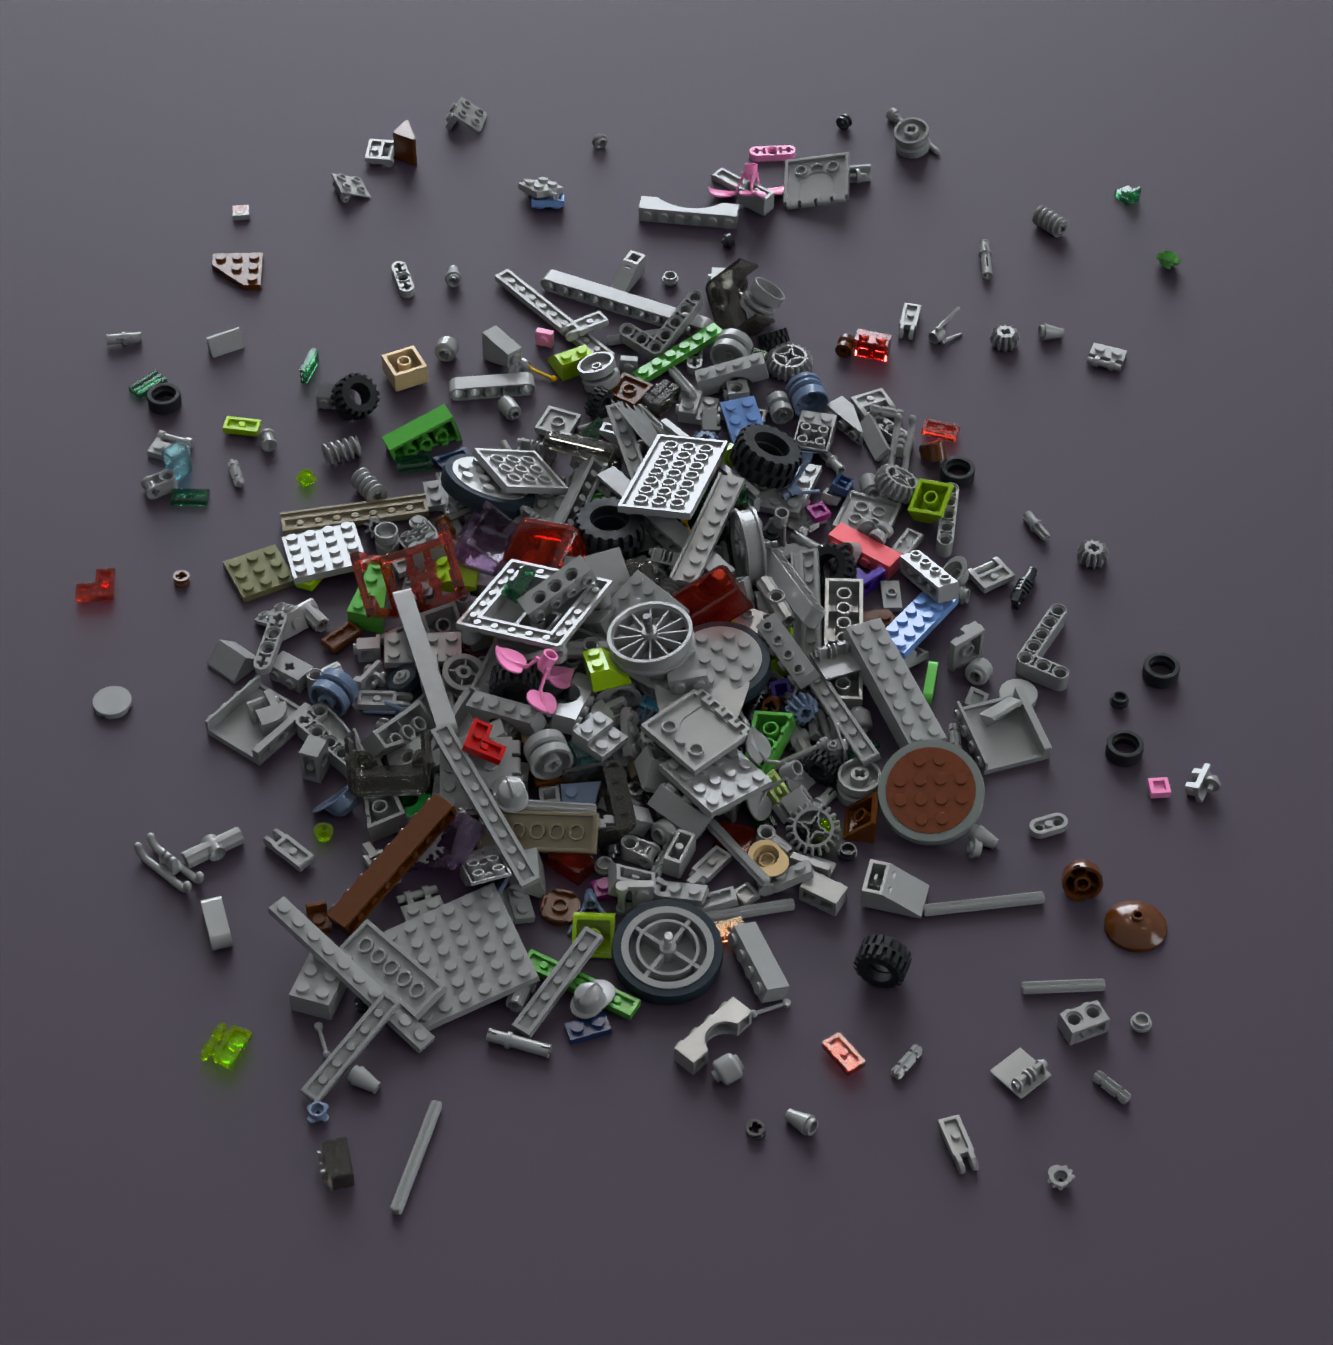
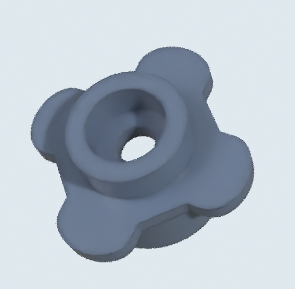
M316 1101L308 1105V1122H327L329 1120V1115L327 1114L328 1104Z

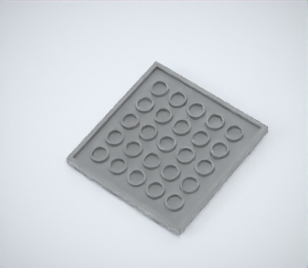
M494 882L383 932L448 988L437 1002L417 1020L428 1031L540 981Z

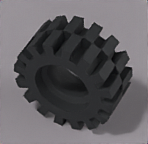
M787 328L757 336L760 349L790 341Z
M597 386L594 388V391L590 392L591 395L587 397L585 413L600 420L607 416L605 406L613 403L611 400L614 401V394L611 390Z
M815 749L804 761L803 768H806L805 772L809 773V776L813 777L815 782L819 781L821 785L824 783V786L828 784L830 786L837 779L838 770L841 766L839 764L840 761L838 759L835 760L834 755H829L830 752L826 751L825 753L824 749H820V751Z

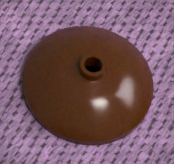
M1127 900L1115 904L1108 910L1104 920V929L1108 938L1118 947L1131 952H1147L1162 944L1167 933V922L1163 914L1151 904L1138 900Z

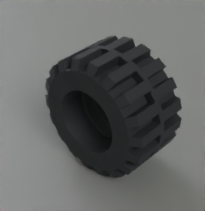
M351 373L339 380L334 385L335 387L332 388L331 392L333 394L330 395V398L333 400L331 403L332 407H336L335 412H340L342 418L346 416V420H361L372 413L378 406L376 403L379 402L380 398L377 397L379 395V391H376L377 385L372 383L373 380L371 378L367 379L365 374L361 376V373ZM349 389L355 390L360 395L361 405L351 400Z
M823 543V547L820 545L816 547L819 551L820 589L825 591L826 577L824 575V566L832 558L838 559L839 568L836 574L829 578L854 579L852 576L857 573L854 570L857 564L853 562L855 558L851 555V552L835 543Z
M498 662L491 670L489 694L529 705L526 695L529 690H539V670L532 665L528 669H523L520 674L507 671Z
M873 934L863 939L854 959V969L861 976V979L869 982L871 985L879 988L884 987L885 989H890V987L896 988L904 981L912 957L910 956V951L900 941L890 936Z

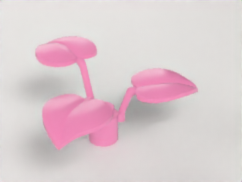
M745 163L744 172L741 174L735 191L716 190L708 187L709 193L714 197H733L737 195L738 187L741 186L745 177L746 181H750V191H739V195L745 197H766L765 192L753 190L755 178L757 184L760 185L759 173L757 172L758 164ZM784 185L766 188L774 192V195L784 193Z
M496 645L495 655L497 661L509 672L520 674L523 669H528L537 662V668L541 671L543 678L539 690H529L526 699L533 708L543 713L553 714L557 709V702L551 693L543 692L544 683L546 680H549L550 684L554 687L567 689L571 686L570 682L574 669L554 666L558 659V654L551 649H545L540 657L536 656L533 661L526 664V658L518 651Z

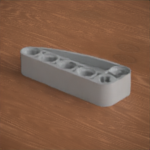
M324 703L314 704L299 714L295 719L298 737L304 742L308 735L327 740L330 764L351 782H361L360 763L364 760L361 759V753L354 736L337 714Z

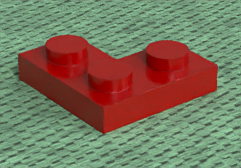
M474 718L462 751L499 766L506 746L488 739L493 725Z

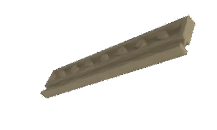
M422 493L281 512L280 518L283 536L325 526L338 525L343 522H354L355 526H362L363 523L370 522L368 518L370 516L373 520L379 516L380 522L406 520L416 515L428 517L429 508L426 494Z

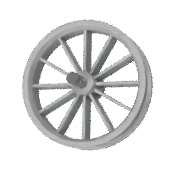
M748 506L746 510L740 511L735 508L730 513V541L734 566L738 578L749 576L751 586L754 587L761 577L767 575L766 549L778 548V541H764L761 523L753 506Z
M651 601L629 607L616 616L608 628L607 642L613 662L622 671L636 676H657L678 668L688 660L695 647V634L691 618L684 609L668 602ZM653 618H661L656 626L653 625ZM635 624L639 630L630 628L629 626ZM663 647L672 649L674 651L668 653ZM646 651L649 652L648 660H640ZM659 651L662 657L653 659V652ZM635 653L632 658L627 657V656H629V655Z

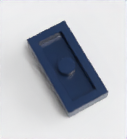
M838 473L829 490L836 496L846 497L853 487L855 480Z
M605 1012L589 1019H578L564 1023V1029L570 1045L612 1034V1028Z

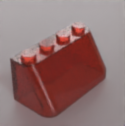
M726 565L715 567L671 595L690 611L688 615L691 618L693 627L715 621L731 622L754 607Z

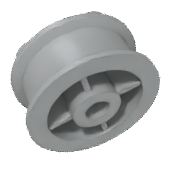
M456 654L448 658L443 665L441 676L446 693L452 691L455 698L458 699L464 689L469 690L482 662L470 654Z

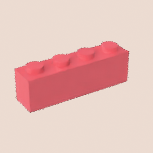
M842 522L828 534V544L835 543L839 546L844 542H857L860 544L862 552L857 563L871 571L880 566L886 570L885 578L888 580L900 569L901 553ZM850 546L848 551L852 553V548Z

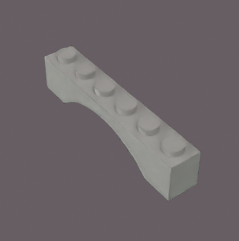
M641 196L639 221L737 229L739 204L721 203L707 208H685L669 204L658 197Z

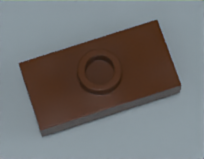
M348 621L322 638L321 645L332 654H335L362 636V630L351 621Z

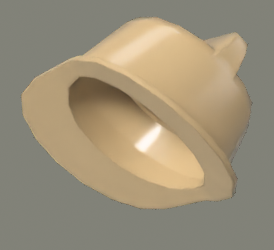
M767 839L759 840L749 848L748 855L769 877H776L787 870L789 858L775 842Z

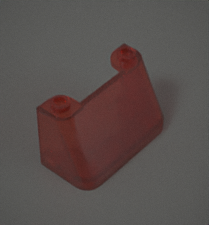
M526 517L518 523L503 557L502 567L504 568L511 559L561 569L565 556L578 557L581 555L583 558L588 556L580 533L572 525Z

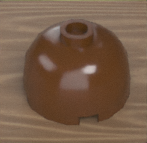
M1084 859L1075 860L1069 863L1063 870L1061 877L1062 888L1066 896L1072 900L1082 902L1085 901L1084 898L1088 899L1091 897L1093 899L1101 892L1103 887L1102 873L1093 862Z

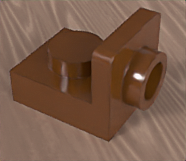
M314 901L306 904L307 918L323 933L332 932L330 920L327 916L326 901Z

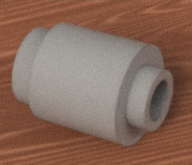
M503 396L499 399L498 408L507 420L513 421L519 418L522 410L512 397Z
M872 473L863 474L858 481L862 493L878 497L880 490L875 486V475Z

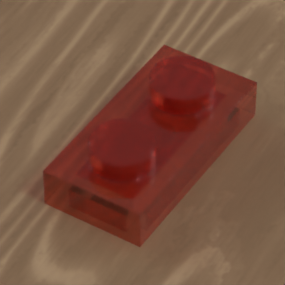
M926 418L921 434L956 442L961 425Z
M840 1032L822 1042V1048L847 1076L865 1066L866 1061Z

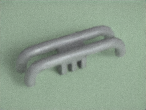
M897 413L895 415L890 445L891 452L889 453L887 464L894 465L896 457L903 458L901 467L908 470L916 416L911 415L909 417L906 437L905 432H900L902 415Z
M148 833L146 838L150 847L158 854L159 864L146 854L140 842L134 844L138 857L182 893H189L191 891V883L189 881L182 883L175 877L177 873L181 872L197 884L204 881V874L201 871L194 873L171 853L161 847L153 833Z

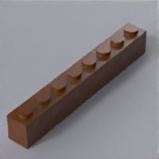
M437 793L428 798L419 812L411 817L410 822L399 830L394 840L388 843L383 852L371 862L369 868L358 876L352 887L347 889L342 898L331 906L327 913L331 923L350 936L455 819L458 814L454 805Z

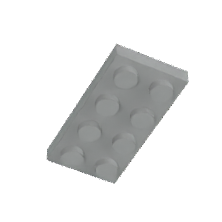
M461 632L426 633L433 655L437 654L440 666H443L451 656L462 654ZM405 633L384 634V668H397L404 664H412L416 667Z

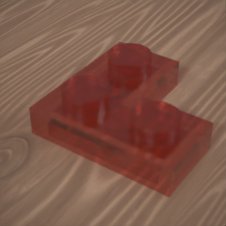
M115 568L96 569L94 583H76V602L114 600Z

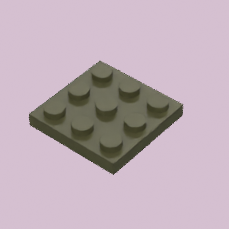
M275 544L223 561V566L244 603L296 585L288 565Z

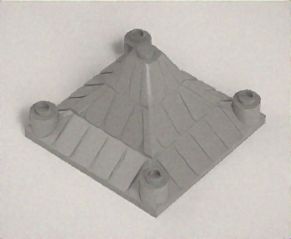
M511 559L456 622V629L461 630L462 641L469 645L478 643L481 640V634H485L514 644L530 653L561 644L566 647V643L570 640L571 636L574 635L578 627L582 625L595 607L606 609L611 605L610 591L613 588V581L596 577L598 580L593 582L591 586L586 587L574 598L569 599L558 609L545 616L543 620L534 624L517 599L559 569ZM522 566H525L524 569H523V571H522V573L519 574V576H518L516 582L514 583L515 578H516V576H517V574H518L520 568H521ZM567 653L565 656L559 657L555 664L559 665L567 660Z

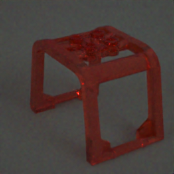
M447 523L436 526L439 538L391 554L374 555L359 551L349 554L367 617L400 618L392 592L399 590L391 562L404 558L407 563L406 573L410 577L411 590L416 595L418 602L416 605L419 612L459 600L469 595L452 544L453 536ZM443 545L450 566L448 571L452 585L456 590L446 595L442 594L441 587L443 582L438 578L436 571L438 565L432 559L430 550ZM423 552L425 559L423 567L427 570L426 572H420L419 567L414 564L413 555ZM367 564L380 565L392 609L380 608L375 596H369L362 571H367ZM421 582L429 583V586L434 590L436 598L425 601L423 595L425 587Z

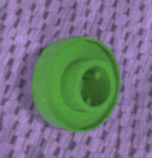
M1164 250L1163 253L1157 252L1156 258L1159 259V263H1161L1163 268L1171 269V267H1175V264L1180 265L1181 259L1176 257L1177 253Z

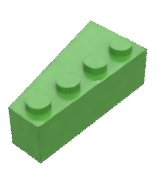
M445 404L382 437L388 452L395 462L414 456L422 450L425 452L430 451L432 447L440 444L445 446L450 441L456 440L458 442L463 440L455 420Z
M371 560L347 609V620L354 623L361 630L383 634L385 631L386 611L391 584L389 562Z
M755 710L751 728L755 726L769 741L771 755L767 759L779 761L796 728L794 713ZM746 751L745 756L766 775L772 769H775L776 764H768L763 761L759 764L754 763Z

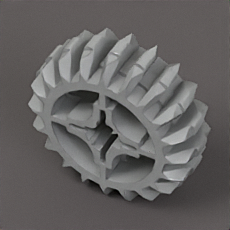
M787 342L785 345L779 344V347L774 346L773 349H770L766 357V366L769 374H772L773 378L777 377L778 380L783 379L785 382L797 374L810 372L812 369L813 359L810 351H807L806 347L801 348L800 344L797 346L794 343L791 345Z
M892 464L881 466L874 478L875 486L878 487V490L882 491V494L893 499V501L904 504L911 503L919 480L917 477H914V474L903 469V467Z
M806 802L804 803V810L801 806H797L799 813L792 811L791 815L793 818L787 819V822L791 825H787L786 830L792 832L788 833L786 837L789 839L794 838L790 841L791 845L798 844L795 851L798 852L803 848L802 855H806L808 850L811 851V857H814V851H817L818 855L822 856L821 849L828 853L830 850L827 845L834 848L836 844L832 840H839V836L834 834L841 832V828L834 827L840 824L839 820H833L837 814L832 813L829 815L831 808L828 807L824 811L823 803L820 804L819 808H816V802H812V807L809 808ZM815 814L811 821H799L806 815ZM821 817L828 822L830 832L826 831V828L821 827L819 823ZM815 821H817L816 830H819L814 831V833H812L810 837V829H808V827L812 828V826L815 824ZM796 826L806 833L805 842L798 836ZM816 837L827 838L819 844H811Z

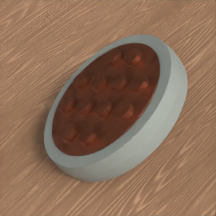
M920 740L902 747L887 761L878 782V803L886 822L902 838L920 845L937 846L959 839L973 827L984 805L985 786L977 764L963 749L942 740Z

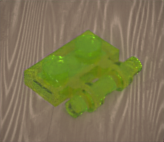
M220 1022L218 1027H215L211 1032L210 1040L204 1043L199 1057L206 1061L210 1055H213V1063L233 1069L253 1034L252 1031L236 1025H232L230 1030L227 1031V1024ZM223 1039L220 1046H218V1041Z

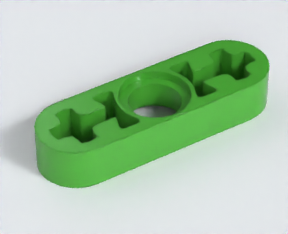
M929 660L923 695L931 707L939 662Z

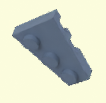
M601 781L561 784L562 802L596 804Z

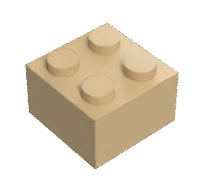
M414 345L381 355L383 372L396 392L428 382L427 365Z

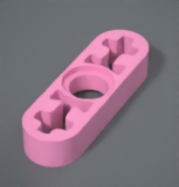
M790 145L752 147L749 150V159L754 162L790 160L795 158L796 149Z

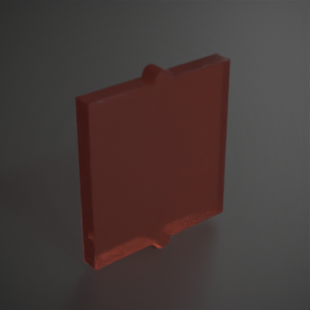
M722 821L721 826L748 854L750 846L754 844L753 839L756 829ZM715 838L714 843H713V847H714L715 845H717V846L721 847L722 849H724L725 851H728V850Z

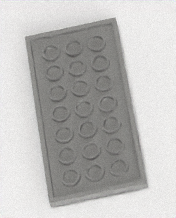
M658 434L617 505L618 512L629 515L640 514L643 516L691 520L728 449V441Z

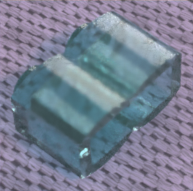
M178 439L162 450V459L165 463L164 470H173L177 481L192 471L193 462L190 458V447L187 443Z

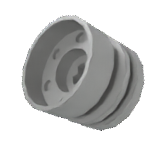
M756 277L749 286L750 291L744 293L739 303L755 319L768 322L775 313L774 308H779L785 296L770 281Z

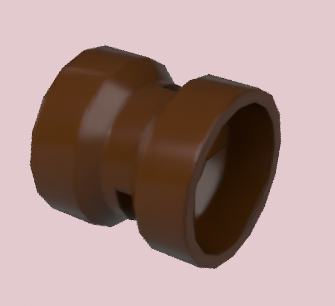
M850 334L840 335L835 347L836 354L842 358H848L855 346V338Z

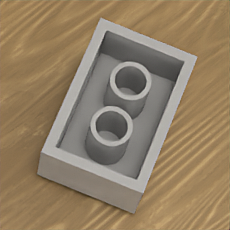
M311 952L289 993L291 1010L331 1020L347 986Z

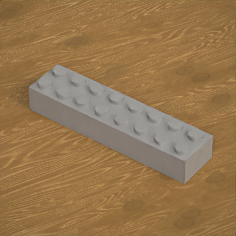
M825 578L824 610L826 613L824 615V646L828 644L831 646L832 643L842 642L845 627L863 622V579ZM859 672L829 679L849 710L856 706H862L863 679Z
M881 618L845 627L842 641L850 642L851 648L848 651L860 667L861 671H859V674L900 749L920 740L936 739L946 741L947 737Z

